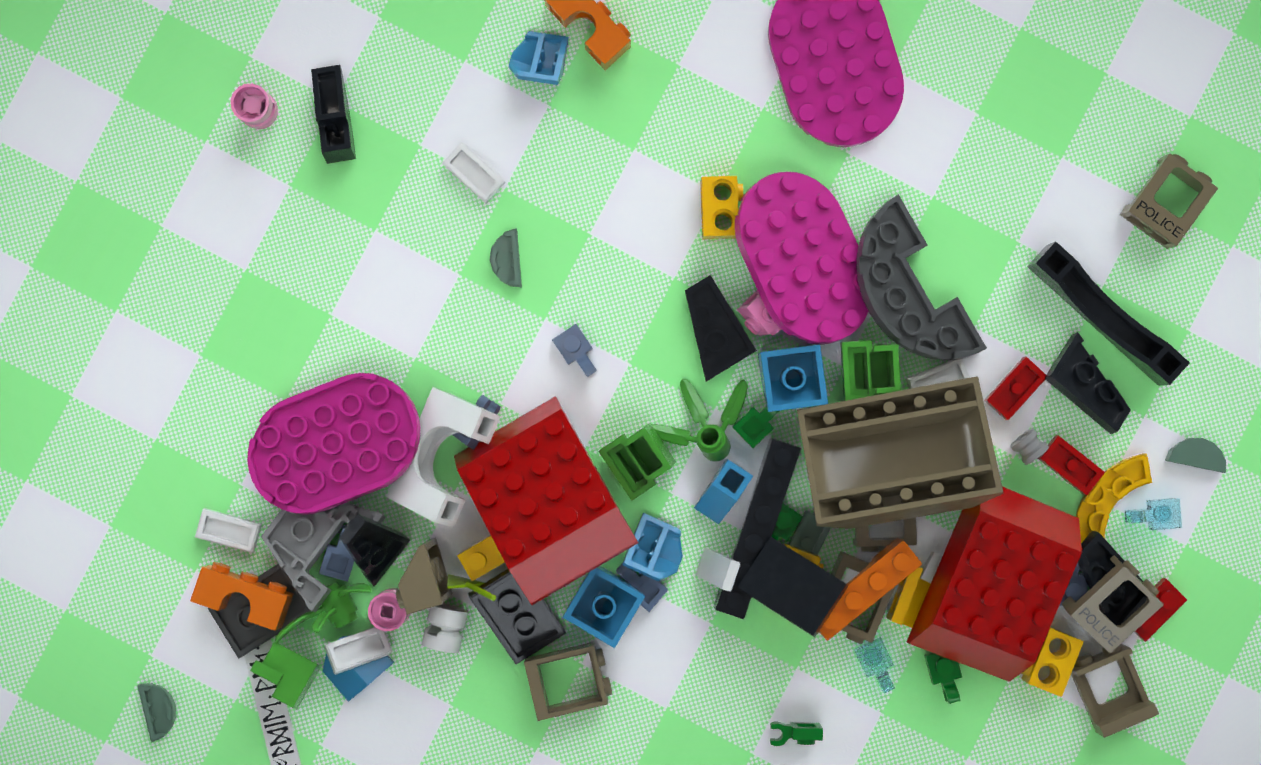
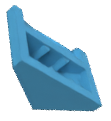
M529 31L525 35V39L512 52L509 69L520 80L558 85L564 73L569 37Z
M643 513L634 532L639 543L626 551L622 565L656 581H661L678 571L683 557L680 540L681 531L677 527Z
M326 653L322 672L349 702L388 669L394 661L389 656H385L335 675Z

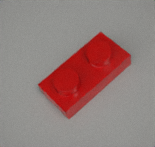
M1025 356L984 401L1005 420H1009L1045 381L1046 374Z
M1055 435L1048 444V450L1038 459L1075 489L1087 496L1105 472L1059 435Z
M1162 578L1155 585L1160 591L1156 597L1164 605L1134 631L1145 642L1187 601L1165 578Z

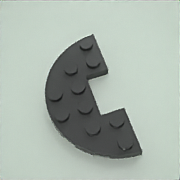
M899 194L884 203L870 218L864 228L858 246L857 279L863 301L870 315L892 341L907 351L921 357L942 361L957 360L987 349L958 297L934 309L906 260L907 257L928 246L901 197Z

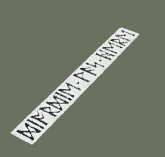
M270 639L244 656L271 765H301L287 705L271 697L277 685L250 671L256 660L263 663L272 647Z

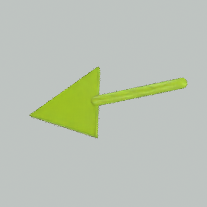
M448 574L447 589L467 587L492 601L496 600L494 594L479 587L485 582L471 581L468 578Z

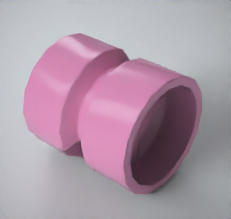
M253 83L244 84L233 92L230 100L231 109L234 115L246 125L254 129H265L276 121L278 105L275 99L262 87Z
M388 588L371 600L368 607V617L375 628L382 631H393L410 617L411 614L407 615L405 608L400 609L396 598L398 588Z

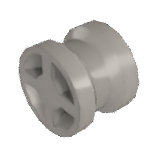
M1034 428L1024 432L1010 445L1013 451L1020 453L1022 462L1025 465L1034 462L1049 448L1046 442L1038 439L1037 431Z

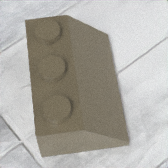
M436 537L429 539L417 548L398 584L399 590L396 591L397 602L400 609L405 608L407 615L441 605L453 594L451 588L447 589L448 576Z

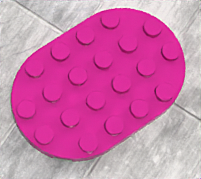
M879 0L776 1L769 20L768 40L787 106L797 125L807 135H811L826 145L835 147H853L867 143L879 136L888 128L898 114L904 94L902 69Z
M778 172L762 178L751 186L741 199L742 202L738 215L735 216V236L741 255L769 315L778 327L789 336L794 335L805 340V343L825 345L846 338L861 326L869 311L863 301L857 279L858 243L838 201L824 185L801 173Z
M371 373L349 374L289 397L270 408L259 420L261 423L254 437L250 438L247 459L248 468L256 489L269 503L282 510L296 514L320 513L383 489L395 482L406 472L417 453L420 442L418 412L408 394L396 383Z

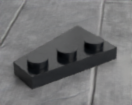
M711 275L685 290L703 373L707 382L757 350Z
M1077 332L1071 335L1044 379L1108 433H1116L1131 409L1112 381L1105 379L1097 367L1099 362L1093 354H1088L1082 345L1084 340Z
M357 514L347 524L344 533L339 538L367 581L374 587L410 541L403 533L360 514Z
M1092 531L1081 543L1082 554L1078 564L1089 589L1115 567V564L1110 560L1113 555L1122 563L1125 561L1099 532ZM1137 575L1136 577H1137L1141 582H1143V580ZM1127 580L1099 604V610L1115 625H1121L1147 601V597L1131 581Z

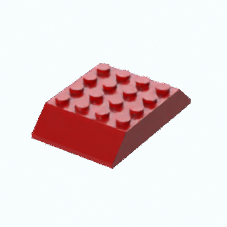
M556 396L495 431L489 444L480 441L474 450L468 447L454 455L456 468L507 568L531 605L536 604L639 543Z
M1002 486V495L975 507L962 509L906 642L1010 682L1035 664L1082 554L1079 518Z

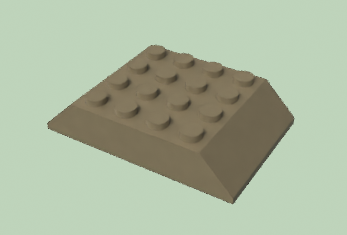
M978 376L797 410L816 524L819 527L853 529L975 507L1003 494Z

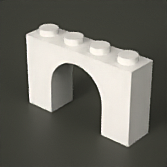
M432 387L419 418L420 442L417 453L406 472L391 484L386 497L434 523L454 528L465 499L443 489L437 483L433 471L435 454L441 443L447 437L456 433H462L470 438L489 444L501 416L453 394Z

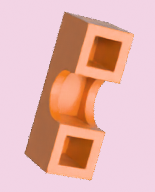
M544 0L546 8L565 28L579 18L588 19L594 24L595 32L585 42V50L605 71L631 48L630 32L622 23L619 22L616 25L609 17L611 15L610 10L601 1L596 3L594 0Z
M213 562L212 565L201 568L190 602L220 611L227 607L231 595L234 592L245 595L250 602L251 608L247 619L248 622L274 631L282 628L294 595L286 591L287 586L272 581L269 582V585L259 582V577L254 574L241 572V575L230 572V566L218 562Z

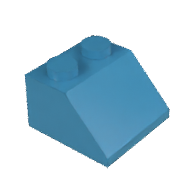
M820 344L758 353L761 383L768 412L828 404Z
M599 566L588 572L566 609L563 618L615 648L644 600L645 595L619 576Z

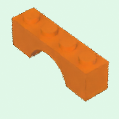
M896 538L876 554L872 561L858 575L846 583L848 588L819 631L827 641L922 565V562L904 540Z

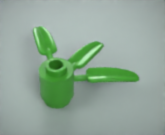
M682 379L680 387L693 421L701 423L703 427L698 432L697 437L691 436V432L688 430L658 424L651 425L663 441L681 446H687L689 441L695 442L708 460L716 462L725 459L731 449V444L725 434V430L728 424L734 425L740 415L747 395V382L741 380L737 384L721 415L720 420L723 424L719 427L707 424L705 419L709 417V413L693 385L688 380Z
M338 582L328 585L327 587L332 591L316 613L309 611L293 620L279 632L275 642L278 643L295 627L318 614L320 615L313 623V631L316 633L320 632L327 619H329L330 623L334 622L336 628L356 620L358 616L355 611L358 609L350 593H371V586L365 583H357L346 587L345 584L339 586Z

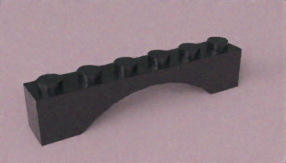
M1056 241L1046 245L1027 266L1158 386L1171 385L1190 364L1168 342L1142 326L1111 300L1090 278L1080 263Z
M773 438L769 439L745 520L731 559L740 562V567L731 592L719 588L714 603L715 610L741 619L745 618L751 597L741 591L738 585L769 538L772 537L801 451L800 447Z

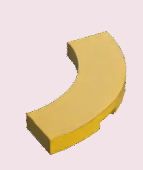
M1147 453L1131 456L1108 468L1087 496H1083L1075 516L1079 518L1081 543L1092 531L1099 532L1105 538L1109 514L1115 504L1132 490L1145 484L1153 483Z

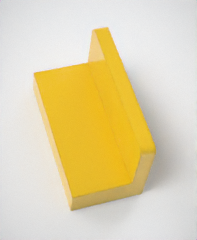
M917 568L899 583L886 616L890 621L913 627L930 587V583L920 578L923 568Z

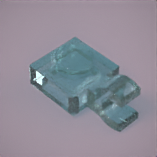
M1180 498L1146 500L1147 509L1124 510L1125 522H1148L1149 530L1182 528Z
M881 637L873 640L872 643L868 642L853 649L867 678L875 675L884 694L895 689L886 670L894 666Z

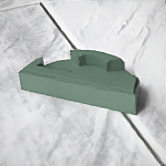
M516 228L505 231L496 240L491 248L490 263L493 272L500 281L511 287L522 288L518 231Z
M1204 438L1184 439L1169 450L1165 459L1168 462L1226 473V460L1223 452L1215 443Z
M140 683L137 687L152 743L164 737L173 727L176 719V704L171 694L162 686L153 683Z

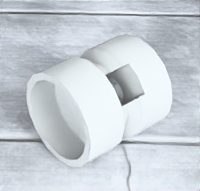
M449 604L431 607L427 617L431 624L424 630L421 645L440 652L459 653L463 638L459 631L465 628L468 610Z

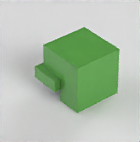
M872 340L840 342L844 401L874 396L875 394L901 391L898 344L872 346Z
M651 423L628 438L625 434H622L598 451L631 501L657 484L655 478L671 469L676 463Z
M274 641L263 663L256 660L250 671L277 685L271 697L297 710L321 667Z

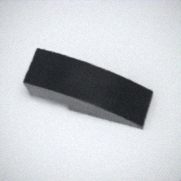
M341 65L311 69L315 114L319 126L322 155L327 164L356 159L351 117Z

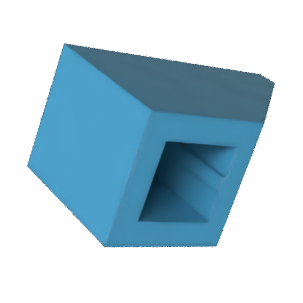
M725 459L694 509L720 524L753 478V475L730 460Z

